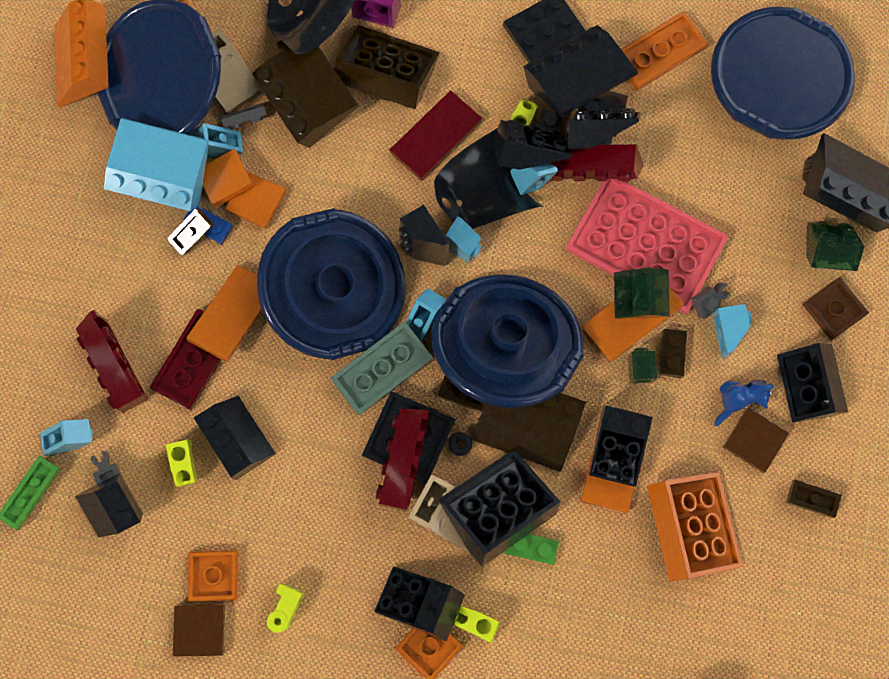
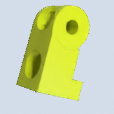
M522 98L510 120H515L522 125H532L539 105Z
M192 440L166 444L170 469L176 487L197 483V472L192 453Z
M280 583L276 591L277 594L281 595L275 611L267 618L268 628L275 633L289 628L305 594L284 583Z
M462 605L454 621V625L490 643L493 642L501 623Z

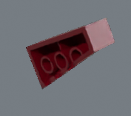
M637 144L597 145L593 148L570 149L571 158L550 163L556 166L558 170L551 178L553 181L573 179L574 181L581 182L586 179H595L604 182L608 179H617L627 182L631 179H638L643 168V160Z
M95 310L90 311L76 328L79 335L76 339L81 348L87 350L89 354L87 361L93 370L96 369L99 374L97 377L98 383L102 389H107L110 395L107 397L110 406L125 413L147 401L148 398L109 322Z
M400 409L399 415L395 414L392 428L396 429L394 438H389L387 452H390L389 461H384L381 475L385 476L383 485H378L376 499H379L380 506L408 512L428 426L429 411Z

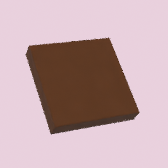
M840 277L802 304L831 341L869 314L867 309Z
M748 407L723 445V448L760 472L765 473L789 433Z
M225 605L174 606L173 657L223 656Z

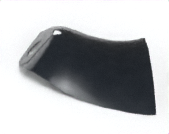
M269 0L267 12L268 27L295 55L308 53L320 46L335 32L349 13L354 0H292L288 6L280 5L278 0ZM300 10H302V11H303L302 15L297 16L298 12H300Z
M498 128L473 142L453 157L439 171L434 180L436 200L441 209L453 222L458 216L472 229L526 210L543 207L528 193L520 195L510 172L512 168L497 165L493 142ZM442 198H446L450 202L451 210L445 207ZM456 200H461L462 206L459 207Z

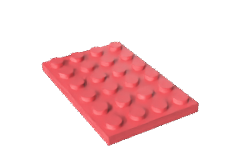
M608 179L602 182L568 242L565 251L631 286L653 269H656L684 303L678 311L687 315L693 305L691 298L701 290L729 236L627 182Z

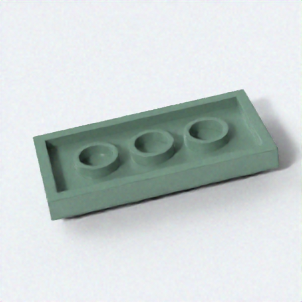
M404 321L330 379L360 416L434 358Z

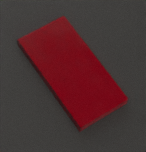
M450 90L389 151L422 181L483 121V118Z
M198 308L150 386L151 390L192 411L221 362L220 358L187 341L186 337L204 313V311Z

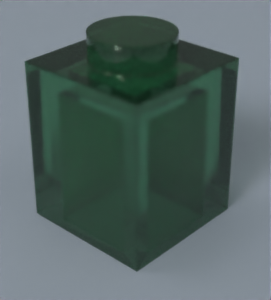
M644 347L635 348L628 356L630 384L653 383L657 379L655 351H648V348Z

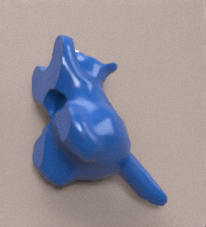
M765 380L751 381L747 385L737 381H726L720 387V392L725 409L717 416L714 425L716 427L719 426L733 412L739 411L752 403H757L767 409V404L772 394L770 390L773 389V384H766Z

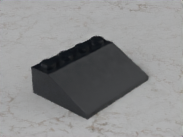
M598 25L589 28L584 33L571 38L566 43L551 49L550 52L533 59L530 63L523 66L528 87L561 117L638 74L637 69L611 35Z
M823 133L803 195L874 232L889 229V167Z
M515 449L439 498V503L465 547L481 567L554 517L561 503Z

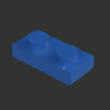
M197 206L195 209L200 208L214 224L204 236L223 245L233 225ZM193 209L192 211H188V213L186 214V216H185V218L183 219V221H184L195 209Z

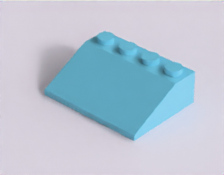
M121 118L106 166L104 189L192 211L200 205L209 140Z

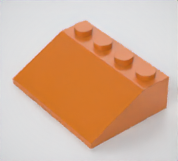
M74 0L67 5L54 26L58 107H63L109 88L105 6L94 0Z
M719 472L666 480L647 486L669 582L743 567Z

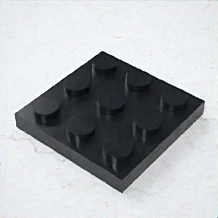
M541 0L503 21L504 28L528 63L586 31L565 0Z
M391 391L362 453V457L380 465H383L384 461H389L390 452H387L389 438H394L396 429L392 428L395 414L399 415L400 409L429 411L428 426L415 479L426 485L456 419Z

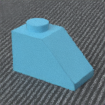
M202 123L188 133V135L209 140L207 158L220 157L234 148L238 154L243 152L240 131Z
M547 163L521 170L512 169L510 172L520 195L540 190L558 170L556 166Z
M457 216L445 237L449 242V252L469 263L471 258H476L482 249V246H480L481 237L464 220Z
M429 288L417 298L406 321L421 343H423L432 328V320L447 300Z
M745 304L718 308L713 313L722 358H727L735 350L750 328L752 317L750 311H747Z
M89 419L60 421L41 432L43 456L80 449L92 443L93 432L89 425Z

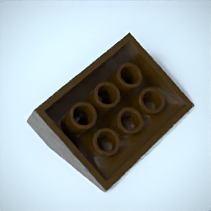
M358 25L335 59L334 69L346 87L416 109L423 97L440 52Z
M319 46L308 53L295 55L288 48L266 60L252 73L296 142L309 148L359 107Z
M559 393L540 404L521 408L498 407L484 403L472 441L505 453L515 449L523 459L561 472L586 401Z

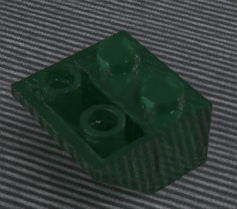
M823 221L807 224L806 257L812 268L858 271L864 245L853 226L846 223L832 225Z
M648 267L614 272L615 319L670 317L669 270Z

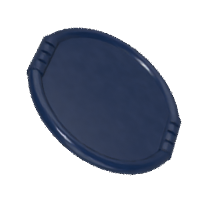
M146 0L136 4L124 12L106 34L109 88L99 91L97 94L109 124L116 130L118 129L120 119L125 118L188 134L204 119L214 102L220 82L222 56L206 18L193 7L179 0Z
M777 6L751 11L729 25L718 39L711 60V79L718 100L734 121L769 139L793 140L815 135L838 120L851 100L855 85V69L846 43L832 25L796 7Z
M332 208L291 218L271 237L259 261L257 294L267 322L274 332L289 346L315 358L332 361L368 350L390 333L401 314L406 289L405 273L396 248L386 234L375 224L352 212Z
M496 274L468 281L453 290L432 320L431 337L433 351L437 363L445 376L463 393L493 406L521 408L540 404L564 391L584 357L581 327L569 305L550 288L521 276Z

